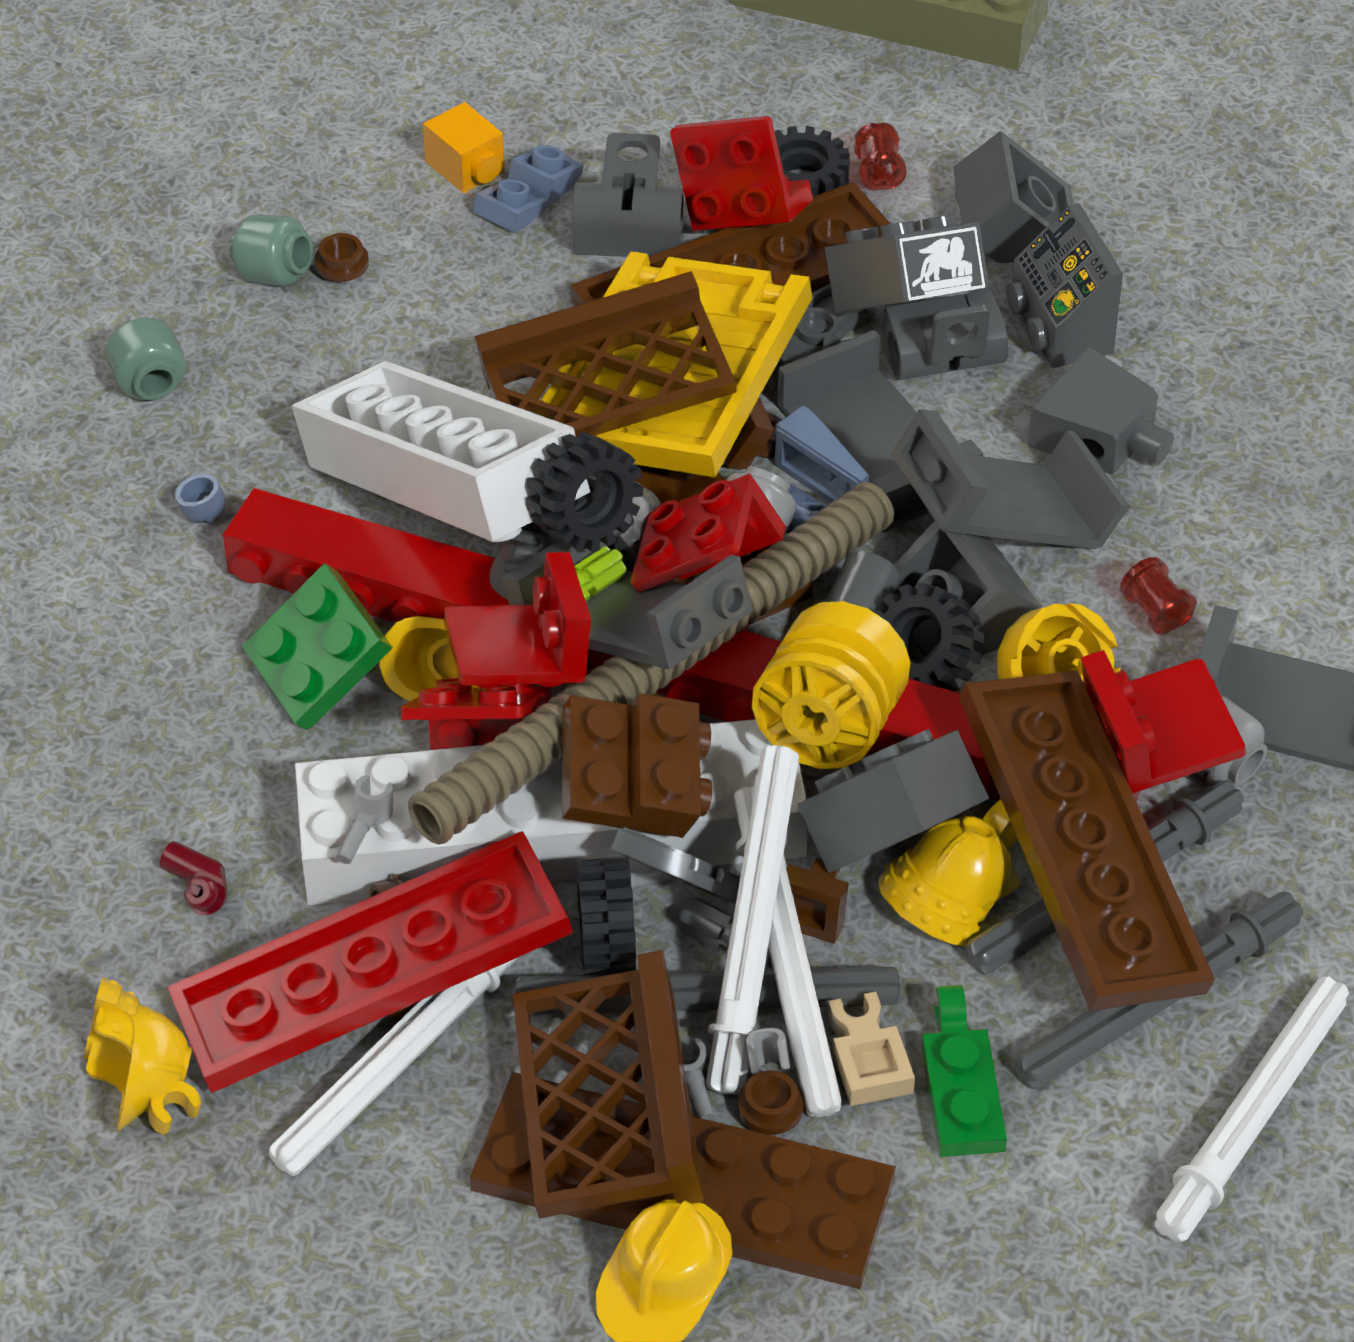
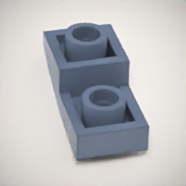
M549 145L537 146L511 159L507 179L475 194L473 212L515 233L530 224L568 191L582 175L584 165L565 156L564 152L559 148Z

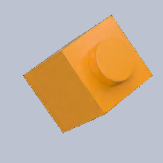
M466 102L423 123L425 162L462 193L480 184L489 183L505 172L503 133Z

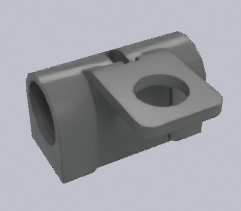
M612 133L608 135L602 184L575 183L572 209L573 254L627 257L630 251L646 253L648 256L682 244L684 192L682 187L657 186L660 154L659 136L630 133ZM637 147L645 150L647 156L639 161L631 162L621 159L617 154L624 148Z
M992 288L973 290L966 294L918 302L885 305L881 343L897 381L999 364L1007 361L1008 337L1006 326Z

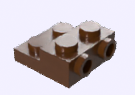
M642 693L638 694L631 705L570 695L563 705L562 819L617 828L626 827L636 831L683 838L700 816L704 817L707 814L712 800L711 780L700 777V760L702 761L706 758L710 748L711 726L709 723L699 722V703Z

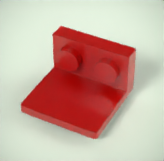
M769 116L680 124L670 130L692 231L789 223L813 200L809 180L789 181L788 176L784 175L773 122Z
M750 473L731 481H716L699 494L679 502L675 500L664 502L648 514L630 583L637 592H642L678 577L683 580L711 569L730 555L741 557L782 541L786 525Z
M546 552L544 576L535 577L533 582V605L455 606L444 609V624L460 684L466 686L475 685L481 688H495L506 684H538L554 687L563 683L585 682L591 616L570 552Z
M1104 650L1080 657L1084 685L1132 793L1245 756V743L1204 660L1194 659L1129 681L1124 670L1114 672Z
M459 678L436 680V687L419 690V697L400 707L401 720H428L430 750L481 746L493 742L496 736L507 732L512 725L521 722L528 714L534 713L539 706L549 703L552 698V687H533V684H506L495 688H473V685L466 686L460 684Z

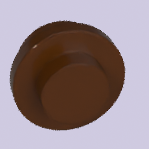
M336 233L324 238L314 257L315 268L318 274L327 280L335 282L354 280L363 275L369 266L366 248L356 236L348 233Z
M774 1070L759 1072L752 1076L740 1090L738 1095V1114L742 1122L755 1132L767 1135L782 1134L794 1128L802 1118L804 1111L803 1094L793 1079L785 1073Z

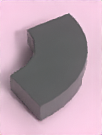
M831 284L812 292V300L777 363L778 368L796 359L804 358L837 345L850 331L868 325L869 312L867 308L835 313Z
M629 828L618 829L610 849L699 890L736 904L740 882L739 876L721 868L718 870L712 864Z

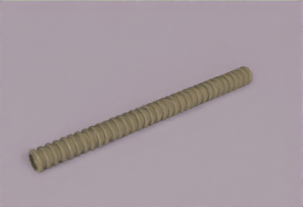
M862 482L857 484L851 491L843 494L840 499L833 501L828 507L820 510L816 516L810 517L804 524L797 526L791 533L784 535L782 541L770 545L767 550L761 551L756 558L747 561L742 568L753 611L670 670L618 656L610 657L601 666L592 669L589 675H586L585 682L568 686L561 694L552 697L549 703L539 706L534 713L528 714L521 722L512 725L507 732L496 736L493 742L486 743L480 751L469 755L466 761L456 764L451 771L443 773L437 781L426 785L423 791L413 794L408 801V811L417 831L432 843L438 845L447 843L454 834L461 833L468 824L475 823L482 814L489 813L496 804L503 803L510 794L517 793L523 785L531 783L537 775L545 773L551 765L557 764L562 760L563 705L570 695L628 705L633 703L639 693L654 695L658 689L664 688L671 680L681 676L683 671L692 668L697 661L706 658L710 652L716 651L721 644L730 641L735 634L741 633L748 625L755 623L759 617L766 615L772 608L779 606L784 599L793 596L797 590L804 588L808 582L815 580L821 573L828 571L832 565L839 563L849 553L854 552L856 548L863 546L868 539L874 538L880 531L887 529L894 518L893 506L888 496L880 487L873 483Z

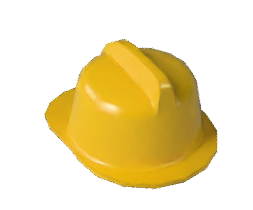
M675 1199L663 1200L645 1208L630 1223L603 1270L596 1290L597 1316L607 1335L616 1342H682L700 1321L715 1291L726 1275L732 1258L731 1234L721 1216L705 1204L699 1202L691 1204L685 1200L682 1204L676 1203Z

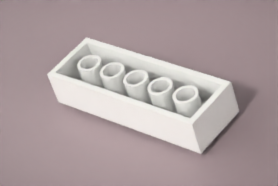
M388 361L377 364L291 405L311 468L491 542H502L512 539L520 534L522 531L521 527L533 522L530 515L535 511L527 507L526 497L536 495V492L527 488L529 477L539 478L541 471L533 467L538 458L546 462L551 458L545 449L552 443L563 448L561 437L568 434L576 437L574 428ZM587 479L578 489L575 500L590 493Z

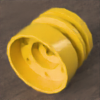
M844 601L821 602L802 611L788 630L775 655L754 686L752 710L760 731L772 745L785 746L797 752L799 756L798 763L818 769L845 768L862 760L875 743L880 730L887 721L889 713L895 707L908 684L911 662L905 643L889 622L862 606Z

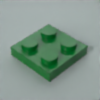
M326 563L242 645L293 722L306 730L312 728L393 649L340 573Z

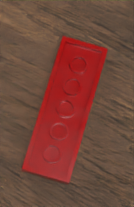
M521 831L167 986L206 1084L210 1092L214 1093L573 933L569 918L526 835Z

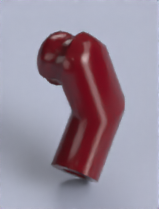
M172 841L165 847L160 858V867L186 880L187 891L184 892V897L191 909L197 914L204 916L219 911L228 897L226 874L222 863L177 841Z

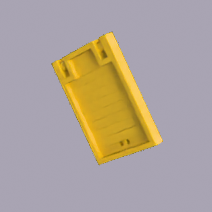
M630 251L603 297L692 271L699 287L701 303L736 381L737 392L596 436L629 453L636 460L634 463L637 465L716 477L812 300L810 278L791 274L785 286L772 284L770 271L668 257L662 268L651 267L648 254ZM695 326L669 334L666 338L690 345L698 330ZM640 344L632 345L614 351L613 355L635 362L645 346ZM657 351L648 367L671 374L681 358ZM579 361L563 366L559 371L581 378L591 362ZM693 363L683 379L701 383L718 378L715 370ZM603 367L593 383L616 391L626 374ZM639 379L629 395L645 400L657 396L662 387ZM551 384L541 401L562 407L572 391ZM584 396L574 412L590 417L602 413L607 403Z

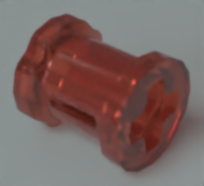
M884 122L869 123L861 127L855 133L853 147L857 157L862 160L859 167L862 184L871 191L889 190L898 187L904 181L907 170L905 160L897 153L900 141L897 130L892 125ZM867 140H869L870 143V151L868 149ZM889 163L891 164L892 174H890Z
M1148 557L1132 566L1124 575L1120 584V591L1127 601L1137 602L1149 616L1148 624L1156 634L1163 635L1184 626L1193 616L1197 601L1190 591L1179 589L1168 577L1169 569L1162 559Z

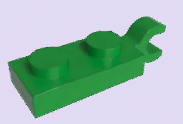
M962 985L936 987L938 1006H934L938 1033L922 1034L921 1051L939 1157L1006 1152L1007 1136L988 1030H968L966 1001Z

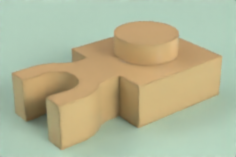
M877 992L864 994L863 1011L865 1015L860 1017L848 1015L843 1009L841 999L829 1001L828 1018L832 1030L839 1036V1038L833 1039V1057L850 1106L913 1094L915 1076L897 1026L879 1028L881 1003Z

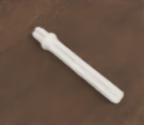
M768 745L761 751L716 1024H710L708 1027V1033L714 1037L706 1085L710 1090L725 1095H739L740 1090L746 1084L749 1066L746 1038L755 1031L799 761L797 752L780 745Z
M755 786L741 788L734 794V806L742 836L737 842L736 848L738 854L744 857ZM783 853L768 951L806 1113L812 1118L824 1117L839 1112L842 1100Z
M518 958L419 1001L269 1147L268 1154L275 1163V1166L281 1172H286L291 1176L298 1175L484 991L488 993L494 992L500 986L499 977Z
M1323 976L1316 980L1189 1165L1179 1167L1174 1173V1188L1157 1211L1155 1228L1161 1235L1168 1236L1174 1242H1183L1189 1238L1207 1210L1219 1207L1224 1199L1223 1187L1346 1006L1349 990L1344 983L1336 982L1330 976Z

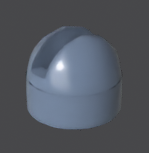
M211 474L193 475L185 479L176 489L175 499L181 512L193 523L200 524L201 521L205 520L208 523L214 522L224 511V492L218 479Z

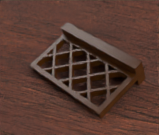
M692 271L475 336L482 373L488 389L491 388L494 399L574 428L577 438L579 432L596 436L737 392L736 381L701 303L699 287ZM695 326L698 330L690 345L666 338L669 334ZM640 344L645 346L635 362L613 355L614 351L632 345ZM657 351L681 358L671 374L648 367ZM579 361L591 362L581 378L558 371L560 367ZM693 363L715 370L718 378L701 383L683 379ZM603 367L626 374L616 391L593 383ZM527 377L536 379L526 395L504 388L503 385ZM639 379L662 387L657 396L645 400L629 395ZM549 383L572 391L562 407L539 400ZM584 396L607 403L602 413L590 417L574 412Z
M663 950L637 955L638 970L512 994L534 1200L539 1218L674 1193L676 1203L682 1204L684 1200L691 1204L704 1201L675 998ZM631 994L632 1004L616 1022L595 1012L605 999ZM558 1008L569 1014L550 1035L531 1025L530 1013ZM583 1023L604 1034L586 1055L565 1044ZM634 1025L636 1028V1034L630 1031ZM619 1042L639 1053V1056L622 1075L601 1064ZM534 1044H536V1045L539 1046L538 1049H537L535 1052H534ZM554 1055L575 1066L557 1087L537 1077V1073ZM589 1075L611 1086L593 1107L571 1096ZM641 1077L643 1079V1086L637 1083ZM539 1095L545 1098V1100L541 1104ZM625 1095L646 1105V1109L629 1128L607 1116ZM560 1107L581 1119L563 1141L543 1130V1126ZM596 1128L618 1139L599 1162L577 1150ZM648 1131H650L651 1140L644 1137ZM633 1148L654 1160L655 1173L626 1178L614 1170ZM545 1149L552 1152L547 1158ZM566 1161L588 1173L576 1188L550 1192L549 1180Z

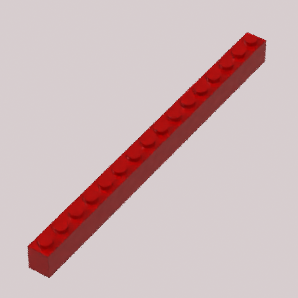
M252 489L223 533L227 571L230 574L236 575L241 580L252 584L264 583L294 594L326 563L340 573L369 615L397 623L405 618L417 616L444 619V609L446 607L509 605V601L501 597L491 586L489 579L490 568L495 559L493 557L260 489ZM742 631L739 634H735L730 641L721 644L716 651L710 652L706 658L697 661L692 668L683 671L681 676L671 680L667 686L658 689L656 692L661 697L699 703L700 714L723 721L756 720L752 710L753 689L782 641ZM588 649L586 675H589L592 669L601 666L605 660L614 657V655ZM908 678V684L895 707L889 713L887 721L880 730L875 743L864 758L927 729L930 730L934 740L958 730L988 794V800L995 802L1001 800L959 700L961 694ZM1141 791L1133 793L1136 802Z

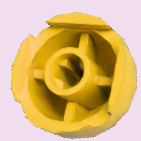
M1069 603L1065 605L1051 604L1029 611L1007 629L997 653L996 673L998 679L1078 671L1083 681L1080 657L1101 650L1105 651L1114 672L1120 671L1121 667L1114 668L1115 658L1112 648H1117L1118 646L1113 632L1101 616L1083 605Z

